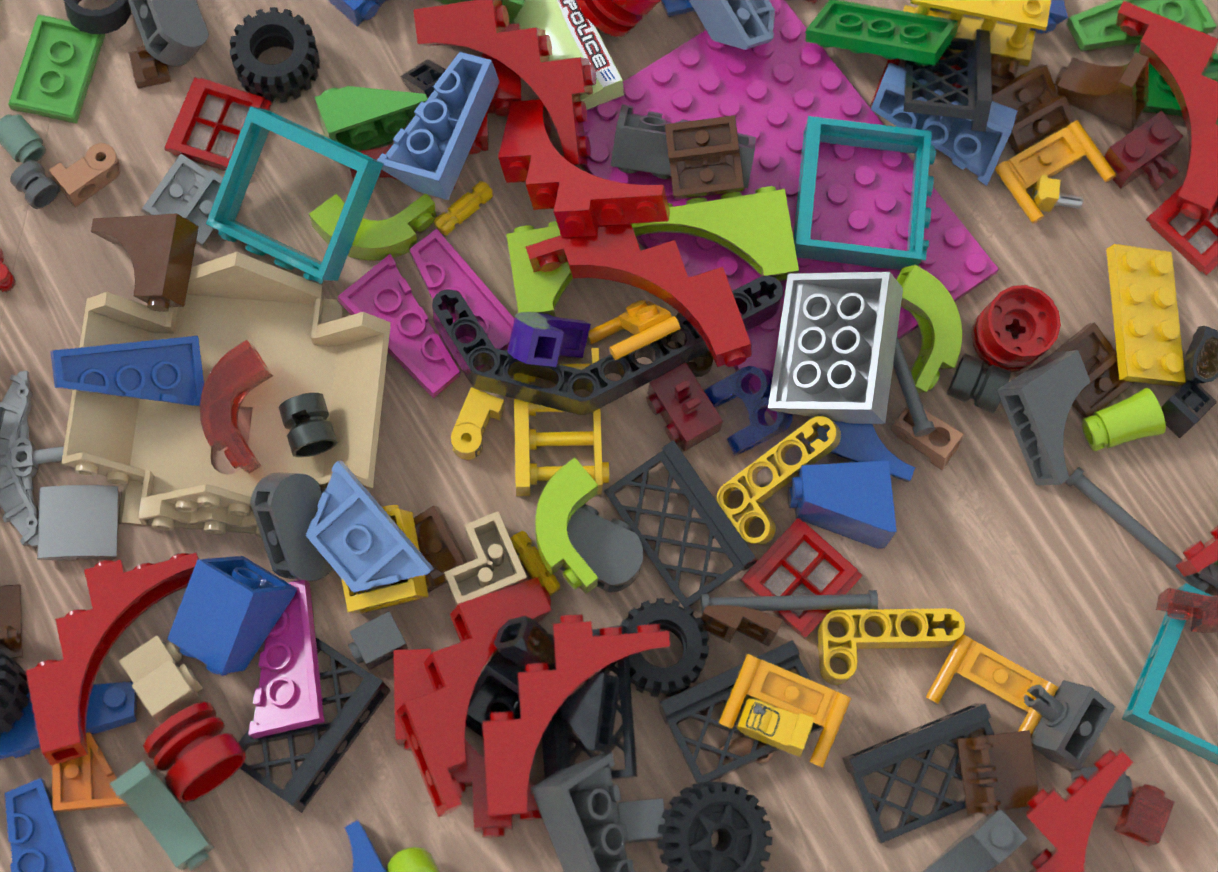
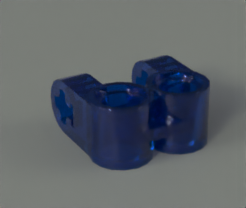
M754 366L741 368L704 390L715 408L739 397L743 400L749 412L750 425L726 439L734 456L747 452L784 432L792 423L793 414L777 412V420L771 426L765 420L773 373L766 368ZM754 375H757L761 380V388L756 394H753L749 389V381Z

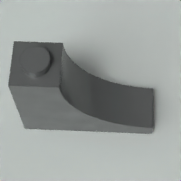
M1078 350L1053 352L997 390L1035 485H1061L1070 478L1064 457L1065 423L1075 398L1091 382Z
M999 809L982 817L922 872H987L1001 864L1028 838L1005 812Z

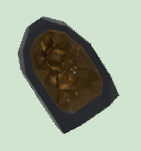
M1199 326L1194 333L1192 342L1185 355L1184 370L1187 380L1195 384L1212 382L1218 378V330L1208 326Z
M528 616L510 619L498 630L494 645L503 657L511 659L521 669L526 670L525 664L548 663L549 670L556 668L554 640L535 620Z

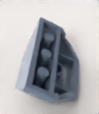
M689 0L713 41L746 50L769 43L773 39L775 9L769 0Z

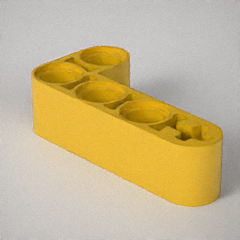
M816 416L810 419L723 484L719 489L717 503L745 541L756 545H764L773 539L776 525L761 503L790 483L792 478L797 476L801 465H814L839 445L841 431L832 420L824 416ZM819 427L830 428L827 432L829 439L826 442L820 439L812 442L819 436L817 431ZM804 437L809 442H812L810 445L815 448L814 452H811L810 448L801 441ZM792 447H800L802 451L801 460L795 465H788L785 460L786 452ZM764 468H770L773 473L772 482L766 487H760L757 483L758 473ZM740 489L744 495V501L740 507L732 509L728 503V497L732 491ZM761 518L765 524L764 533L760 537L753 538L749 532V525L754 519Z
M948 608L832 611L826 615L818 627L820 674L824 681L831 685L844 684L857 669V649L948 647L962 636L965 630L964 618L956 610ZM871 621L878 624L881 629V636L871 637L865 631L864 623ZM943 621L947 628H952L948 635H946L945 629L936 628ZM838 622L845 630V636L841 638L832 636L827 628L828 623ZM901 622H912L917 628V636L911 637L904 634L901 629ZM928 628H935L927 634ZM840 658L847 666V673L836 674L833 672L829 664L830 659Z

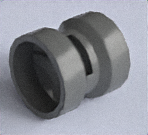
M30 160L21 164L10 177L12 185L19 192L25 193V200L33 209L47 206L60 192V186L52 177H46L45 169L37 160Z

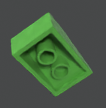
M346 86L340 89L330 88L315 97L325 136L356 151L375 149L394 143L393 138L401 128L405 130L414 118L415 109L421 102L425 103L428 99L426 94L353 86Z

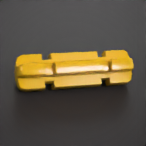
M478 182L472 187L473 191L471 193L466 192L447 208V213L442 212L435 218L434 225L442 235H448L455 229L456 223L460 225L480 208V203L485 204L493 197V191L486 182Z
M520 531L510 538L516 553L520 554L519 560L531 578L538 577L541 586L548 590L550 596L560 590L559 581L554 574L550 575L540 557L539 551L535 546H531L532 541L527 533Z

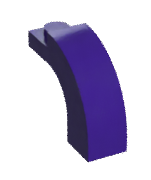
M520 312L515 314L507 352L525 364L556 367L559 355L583 358L591 324L583 320L554 317L547 313Z

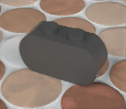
M128 0L146 50L160 62L171 66L184 65L207 41L209 33L196 0Z
M277 472L265 476L256 485L250 504L273 572L283 578L316 581L328 575L333 567L306 537L310 523L317 514V505L323 493L318 482L306 474Z
M584 504L573 514L568 523L567 533L574 549L598 577L597 587L608 592L621 591L629 587L639 575L643 560L641 540L635 532L631 531L632 527L629 524L612 518L611 521L598 516L599 512L595 508Z

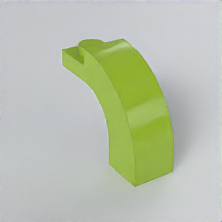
M337 193L309 213L312 227L327 244L330 243L345 204ZM424 194L391 218L384 220L362 218L348 256L360 260L380 261L389 254L396 258L410 252L409 249L418 243L415 232L426 230L434 222L437 216L435 202L428 194Z
M917 265L903 267L896 280L903 288L901 307L914 316L921 330V349L910 372L918 393H925L931 390L940 377L938 369L955 368L961 351L962 324L957 306L945 286L929 272Z
M574 457L552 476L540 496L535 520L536 543L540 557L549 573L552 575L561 567H564L565 570L562 574L570 586L575 590L580 587L587 594L597 586L598 577L572 546L568 537L567 526L573 514L597 495L598 484Z

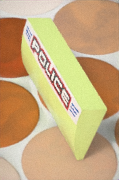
M577 0L524 1L522 9L513 22L514 24H520V30L537 27L546 31V35H549L552 41V55L548 56L549 61L583 57L589 59L590 64L594 65L596 85H592L593 94L580 95V101H584L586 110L624 96L623 80L596 27L583 14Z

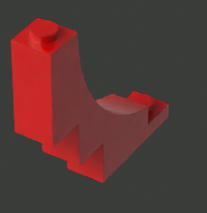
M1123 1L1117 13L1116 26L1120 27L1124 33L1130 36H1143L1139 54L1149 57V63L1165 79L1179 103L1186 123L1189 146L1188 167L1175 207L1180 208V212L1189 218L1208 220L1218 201V82L1204 75L1216 53L1218 39Z
M617 224L598 226L596 236L561 238L560 235L525 247L534 273L538 271L550 272L559 268L561 264L568 262L573 279L594 278L616 281L645 290L662 299L683 315L697 330L709 348L717 367L723 365L727 367L738 366L744 363L748 357L752 356L751 342L723 266L688 278L675 240L641 251L632 225Z
M538 577L459 603L450 613V617L460 642L432 652L423 662L434 692L406 701L396 711L438 818L452 813L462 805L460 801L462 798L460 785L455 777L450 776L449 772L457 770L466 762L464 740L468 705L475 683L483 667L497 649L494 641L498 630L510 619L528 616L536 622H540L552 611L550 607V594L544 586H541Z

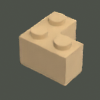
M499 511L464 525L466 537L476 559L444 572L446 583L456 606L459 603L527 581V576Z
M156 635L119 660V662L134 683L132 687L151 716L162 724L179 711L204 701L198 694L203 687L196 676L185 664L181 666L178 664V661L183 659L178 649L172 642L164 643Z

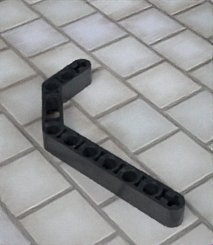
M762 276L732 291L739 312L743 315L741 317L746 331L776 315L783 295L782 284L776 278ZM450 289L442 290L435 295L432 303L435 327L473 387L482 391L577 415L590 414L657 379L681 364L687 363L710 351L697 330L685 317L678 319L680 324L679 330L617 360L610 354L582 370L557 364L556 367L525 364L512 357L507 351L494 348L459 292ZM455 313V322L453 323V317L451 314ZM464 336H469L474 339L470 343H462L459 341V339ZM674 341L680 343L683 347L678 349L672 348L667 343ZM641 357H646L650 359L652 363L648 365L641 364L637 361V359ZM479 365H489L492 369L487 372H480L476 367ZM516 373H522L552 381L556 386L543 388L513 380L511 376ZM610 373H616L620 375L622 379L612 381L609 380L606 377V375ZM584 389L589 391L591 395L579 397L574 392Z

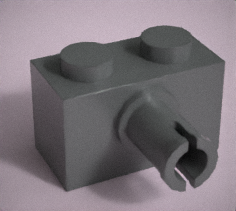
M1063 680L1054 697L1041 685L1032 686L1027 692L1034 696L1036 700L1025 695L1024 702L1042 716L1031 735L1032 747L1052 762L1080 770L1113 713L1115 706L1093 687Z

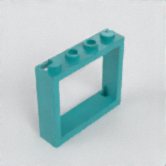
M250 106L206 224L219 230L218 234L225 240L236 242L238 239L246 243L245 249L260 256H265L267 253L275 257L274 263L289 270H294L296 267L304 271L303 277L307 280H314L320 284H323L324 280L338 281L384 163L269 110ZM269 130L357 171L322 262L236 221Z
M808 116L803 133L793 235L797 258L902 270L903 267L911 265L919 266L921 260L926 261L929 240L923 239L924 228H929L931 220V208L926 207L927 196L931 197L934 185V176H929L928 174L929 165L934 164L936 156L935 145H931L932 131ZM819 142L914 154L907 251L810 239Z
M1185 583L1173 593L1122 719L1218 765L1217 746L1148 714L1190 611L1193 610L1218 622V598Z

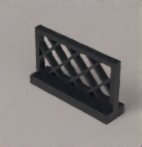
M976 29L974 40L954 37L942 54V57L945 59H939L935 65L923 67L914 61L905 60L904 112L971 119V130L986 132L992 104L990 31ZM953 50H961L963 52L956 53ZM957 65L962 69L957 71L952 66ZM940 72L945 76L940 78L934 73ZM923 79L928 83L923 85L919 83L917 80ZM957 83L962 87L957 89L951 84ZM940 90L945 94L940 96L934 91ZM919 97H923V98L926 99L927 101H920V100H914V99L919 98ZM957 101L962 105H954L951 102Z
M674 440L662 447V451L604 490L625 523L632 527L631 531L638 535L643 549L684 609L699 601L701 594H709L744 569L747 570L757 562L755 555ZM662 462L669 472L667 487L647 484L649 470ZM643 475L642 483L633 482ZM673 479L681 490L672 488ZM626 486L641 488L637 508L622 505L615 494ZM646 489L665 492L662 512L642 509ZM670 493L686 496L689 500L687 516L667 513ZM693 508L701 519L692 517ZM626 511L636 513L634 522ZM641 514L661 517L657 537L643 535L638 527ZM666 518L686 522L682 541L662 538ZM690 523L707 526L710 531L707 546L687 542ZM714 538L721 548L712 547ZM646 540L656 542L655 551H653ZM661 543L681 546L678 566L662 564L658 558ZM686 547L706 551L703 571L682 567ZM711 552L726 554L734 565L723 574L707 572ZM667 570L677 571L675 581ZM681 572L702 576L699 590L687 599L679 588ZM706 577L716 578L705 585Z
M623 625L612 626V627H622V634H627V628H626V626H623ZM593 629L592 635L600 636L599 629ZM628 655L610 663L599 672L609 674L612 671L620 677L616 711L621 714L622 725L613 734L611 752L616 746L624 752L625 769L613 770L610 767L612 780L637 777ZM558 708L542 734L545 779L559 770L575 765V760L582 750L590 758L598 756L594 751L587 750L582 741L573 733L572 726Z
M316 638L317 654L321 650L330 656L332 671L319 673L320 680L333 678L335 696L322 698L323 705L336 703L338 715L330 723L320 725L318 723L310 727L288 730L255 739L248 735V729L238 742L244 752H246L249 746L262 744L264 756L263 763L248 765L244 762L239 769L301 813L391 691L381 679L372 673H368L318 638ZM337 662L346 668L338 669ZM355 673L363 679L354 692L341 694L339 676ZM348 700L346 704L343 706L342 701ZM325 731L322 737H320V732ZM314 733L315 746L311 752L296 756L294 737ZM288 738L290 757L271 761L269 742ZM297 762H302V764L298 768ZM291 764L292 777L286 786L281 789L273 783L272 768ZM265 769L266 777L257 771Z
M793 640L757 657L788 671L795 669L798 675L810 679L799 658L800 653ZM743 664L660 702L659 712L665 724L667 723L696 783L714 781L779 750L768 744L756 750L758 742H763L751 738L737 729L736 724L740 712L733 729L721 725L717 720L711 719L714 707L722 702L727 703ZM743 702L741 709H744L746 703ZM709 709L707 717L699 714ZM689 718L703 722L704 725L699 740L695 741L684 737L677 724ZM813 723L809 735L823 729V726ZM708 724L729 731L723 750L702 743ZM733 733L754 740L749 754L741 757L727 752ZM688 745L696 747L693 756ZM700 749L721 756L717 769L703 776L696 764ZM725 758L733 760L732 762L722 766Z
M972 704L842 758L847 772H850L878 843L886 842L966 808L965 797L957 802L944 797L952 777L962 780V775L954 772L959 761L958 745L950 741L958 737L960 739L968 738L970 732L980 728L984 736L994 735L988 720L991 716L986 704ZM941 744L956 749L948 769L930 762L935 748ZM927 751L924 759L917 756V754ZM908 758L922 763L914 783L897 776L902 761ZM893 765L891 772L883 770V768ZM928 766L946 773L938 794L920 786ZM878 772L888 777L881 797L868 792L863 780L864 776ZM894 780L912 787L904 808L887 801ZM918 790L936 798L931 812L924 816L910 811ZM871 798L876 801H879L876 809L873 805ZM942 801L950 804L940 808ZM884 805H888L901 811L902 815L897 827L884 832L879 817ZM908 815L916 818L906 823Z

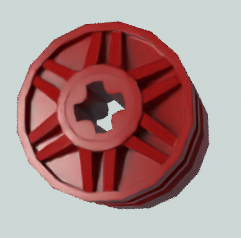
M577 0V3L583 14L595 27L608 35L624 37L643 19V15L648 14L661 0Z
M1028 285L1011 286L1001 291L975 319L971 332L973 347L980 359L987 365H995L1010 372L1020 371L1033 364L1058 339L1061 328L1059 310L1053 300L1042 290Z
M209 702L193 704L174 714L158 726L143 745L147 756L150 759H154L153 763L158 771L168 770L165 782L181 803L196 800L213 791L233 776L246 760V753L235 737L229 733L221 734L225 727L224 722L220 717H216V710Z

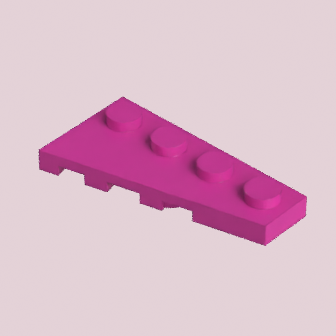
M435 229L409 249L410 255L432 300L442 290L450 289L459 292L494 348L505 351L509 345L514 323L513 316L438 229ZM455 313L451 314L453 317V323L455 322ZM469 336L459 339L462 343H470L474 340ZM479 365L476 369L479 371L485 365Z
M391 254L386 256L338 296V302L351 315L365 312L391 322L388 353L433 399L459 377L460 371L439 335L435 333L430 325L426 313L414 298L409 284L401 276Z
M305 580L288 582L296 587L297 591L267 636L264 652H260L258 666L261 668L259 687L255 688L253 704L256 705L254 721L250 722L248 733L254 739L324 722L310 583Z

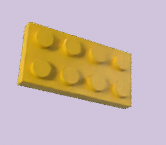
M1120 244L1111 245L1106 248L1119 380L1176 387L1186 383L1172 252Z

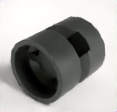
M964 353L954 373L947 395L964 402L972 398L974 399L975 406L994 414L1001 401L997 390L1009 382L1011 372L995 365L985 368L983 360Z
M306 393L294 396L281 403L278 407L284 427L291 430L287 434V439L294 457L318 455L332 449L338 443L332 423L326 421L329 412L323 394Z

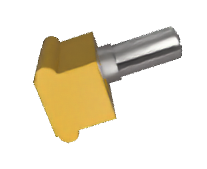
M1046 174L1039 178L1032 190L1031 196L1040 211L1051 212L1053 207L1058 205L1080 209L1083 205V197L1061 194V180L1048 178Z

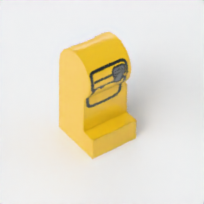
M470 388L451 434V443L456 456L464 460H471L480 455L483 449L482 437L490 418L500 421L505 410L503 399L478 389Z
M748 699L737 729L751 738L801 757L814 718L802 713L797 715L781 708H774L759 700Z

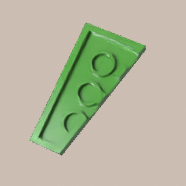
M1112 0L1073 15L1066 22L1081 51L1141 43L1143 36H1130L1124 33L1120 27L1116 26L1117 13L1123 1L1205 34L1213 33L1217 27L1202 0Z

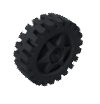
M699 782L692 784V787H686L681 790V796H674L669 802L672 808L664 809L661 817L665 818L666 821L665 824H659L658 833L663 834V839L657 840L658 849L664 850V854L660 855L662 864L669 867L666 872H763L765 870L761 862L769 861L771 854L765 851L766 845L772 846V837L766 836V831L772 830L770 821L763 819L767 815L766 810L762 806H757L759 800L754 795L748 794V790L725 782ZM717 831L718 842L713 847L711 839L713 833Z

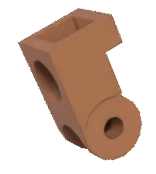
M97 143L87 150L85 157H82L68 168H65L59 162L49 169V172L54 181L60 186V190L76 208L119 176L121 165L113 147L109 144Z
M906 406L892 424L891 430L902 441L913 445L915 449L930 458L933 465L943 470L960 448L964 434L925 410L928 421L933 422L935 430L930 434L915 437L912 430L915 425L909 408Z

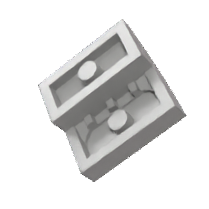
M180 154L145 203L141 212L146 215L176 213L199 226L196 243L202 246L214 229L207 225L206 222L223 177L213 170L210 172L206 171L183 154Z
M64 485L40 487L37 560L75 561L77 558L114 560L117 557L118 486Z

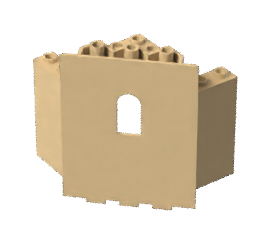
M239 252L193 266L191 268L184 307H169V311L159 312L147 308L146 305L109 292L87 298L79 348L198 336L207 407L73 390L61 464L74 467L77 474L84 476H97L99 474L106 476V481L109 483L123 485L118 523L147 525L163 531H172L174 528L204 530L206 533L224 535L226 532L251 533L261 537L250 501L256 485L269 474L277 472L306 474L313 477L318 482L321 490L325 492L333 473L331 471L333 465L337 461L342 460L366 489L373 488L391 322L365 312L347 316L348 311L338 300L323 298L321 284ZM306 393H321L324 396L329 412L326 421L332 423L338 443L332 449L318 455L294 457L287 439V434L291 430L284 427L278 407L281 403L294 396ZM218 406L252 409L246 460L243 467L233 474L218 472L214 469L211 461Z

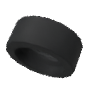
M64 0L66 15L70 23L80 31L90 34H107L116 31L125 25L131 16L128 0H117L110 7L99 10L81 7L78 4L82 0Z

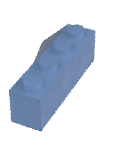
M459 52L433 86L434 92L425 103L421 102L415 109V116L405 130L401 128L393 138L394 144L386 154L382 153L377 159L384 163L382 170L417 192L449 200L500 82L492 60Z
M889 62L871 110L897 127L932 131L931 145H935V149L952 159L951 163L962 170L967 168L978 176L977 180L987 186L1012 131L1017 110L992 101L986 132L971 130V119L904 112L905 68ZM923 79L917 80L919 83L923 85L928 83ZM940 90L934 91L940 96L945 94ZM919 97V98L914 99V100H920V101H927V100L924 99L923 97ZM957 101L951 102L954 105H962Z

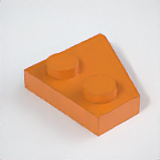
M90 732L86 733L89 755L52 765L53 811L56 813L128 806L116 795L110 786V783L115 781L117 777Z

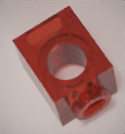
M1144 784L1143 787L1133 788L1132 796L1128 798L1129 804L1123 806L1114 831L1148 847L1159 844L1175 802L1165 798V792L1155 786Z

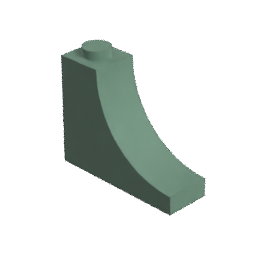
M141 761L110 783L116 795L144 823L176 868L184 870L188 867L192 871L210 858L207 853L215 847L186 805L179 802L165 782V775L145 761Z

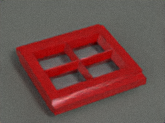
M194 77L164 149L173 155L179 156L183 154L192 161L226 171L250 106L270 110L272 103L264 99V97L204 78Z
M1182 184L1146 220L1159 235L1199 272L1202 271L1207 276L1218 265V201L1208 220L1189 218L1180 212V208L1175 207L1183 186Z
M797 518L740 581L755 596L844 595L850 591L863 575L810 526ZM832 609L773 612L798 635L800 634L806 639Z

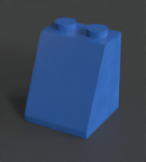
M889 460L801 465L797 476L792 478V487H788L789 508H795L796 519L799 518L803 522L877 549L885 548L897 532Z
M244 556L198 559L167 640L180 647L179 651L183 655L197 658L207 664L206 668L214 674L225 676L228 673L245 671L295 596L297 588Z

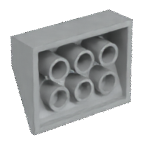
M890 272L788 274L768 405L771 411L808 417L824 416L830 420L845 423H886L903 293L902 286Z

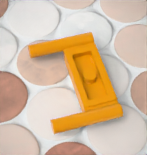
M1078 120L995 167V171L1032 224L1040 221L1044 215L1027 190L1033 188L1043 174L1050 178L1077 163L1086 155L1105 183L1117 175Z
M639 300L626 307L627 312L589 330L587 340L592 345L623 329L634 334L633 336L609 347L613 358L617 360L679 330L680 324L675 316L672 317L669 310L650 301Z
M962 634L952 647L926 698L939 704L955 673H958L980 687L1028 712L1018 731L1030 730L1032 735L1042 716L1025 704L1024 696L1028 695L1033 700H1036L1027 691L1034 685H1041L1054 697L1059 687Z
M747 654L719 723L733 729L747 694L797 715L802 713L813 717V723L823 726V729L809 762L823 767L851 697Z

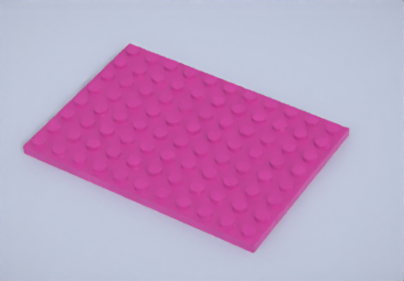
M769 0L775 9L774 36L771 42L744 50L713 41L707 30L625 80L623 82L624 96L588 109L587 120L583 122L584 136H588L590 140L591 155L587 157L588 164L582 166L587 173L610 181L637 185H664L667 201L673 207L686 205V201L694 198L703 197L707 198V201L721 199L723 194L674 200L672 178L662 179L653 176L650 172L644 171L626 173L620 171L618 167L611 166L615 131L622 104L633 106V113L647 116L649 111L663 114L662 118L670 123H675L682 119L694 121L735 115L737 133L756 137L749 186L744 188V191H740L741 195L755 194V190L768 186H774L776 190L785 189L792 233L794 235L803 133L808 116L883 125V123L824 49L818 44L806 42L807 28L785 0ZM819 142L810 239L907 251L914 162L907 153ZM933 187L931 197L927 196L926 207L931 208V220L929 228H924L923 238L924 240H929V247L927 249L926 261L921 260L919 267L936 277L949 291L954 302H956L996 275L999 269ZM673 232L648 233L636 236L644 249L675 240L688 278L723 266L731 290L734 291L761 277L752 266L734 252L702 237ZM797 258L799 273L890 272L897 279L901 271ZM787 280L779 281L783 287V295L776 315L747 331L751 342L752 356L748 357L744 363L734 366L735 370L775 423L790 414L771 411L768 408ZM903 307L900 308L897 331L899 340L919 327L914 316Z

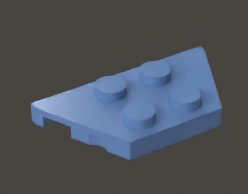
M342 460L337 461L332 467V476L326 491L321 495L317 505V514L310 523L306 537L353 592H358L432 572L434 568L346 464Z

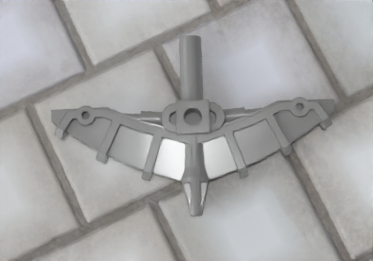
M20 371L17 376L12 374L9 378L13 383L2 402H0V407L6 409L0 430V505L5 512L2 516L5 523L11 522L23 536L20 540L22 545L30 544L32 547L38 546L39 510L33 501L32 491L34 489L32 478L36 475L37 470H39L38 464L62 461L64 446L37 450L35 445L29 440L28 416L32 407V391L30 390L29 372Z

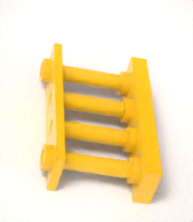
M911 0L910 4H915L917 7L904 5L902 11L957 20L956 38L974 40L976 29L990 31V51L992 54L1019 60V65L1028 67L1035 31L1030 29L1046 30L1051 0ZM931 8H935V9L950 11V14H948V13H943V12H938V11H933V10H930V9H931ZM964 14H965V15L980 17V18H984V19H983V20H978V19H973V18H968V17H963V16H964ZM997 21L1015 24L1017 27L998 24ZM953 50L958 53L963 52L961 50Z
M599 348L591 349V363L560 365L582 370L599 361ZM522 373L514 374V380L527 384L528 382H535V378H537ZM514 399L516 496H530V485H537V481H549L563 467H537V463H530L529 450H537V446L593 445L594 466L583 467L598 484L597 495L602 494L603 483H609V462H602L601 409L592 412L593 431L536 432V429H529V416H536V412L565 411Z

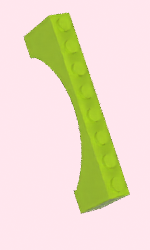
M768 186L755 190V194L742 196L741 192L723 194L721 199L707 201V198L703 197L694 198L686 201V205L675 207L668 203L670 209L669 221L631 224L635 236L648 233L673 232L694 235L715 242L745 260L761 277L772 276L778 281L787 280L788 274L799 273L785 189L776 190V187ZM557 221L550 222L548 227L535 229L531 225L517 227L514 229V233L506 235L518 313H547L556 317L555 307L563 292L573 280L568 262L561 264L559 268L550 272L538 271L534 273L525 247L560 236Z

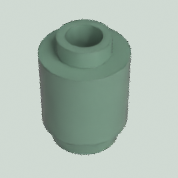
M9 114L0 119V144L16 162L23 164L30 160L38 161L46 152V148L43 146V139L21 115L12 116Z

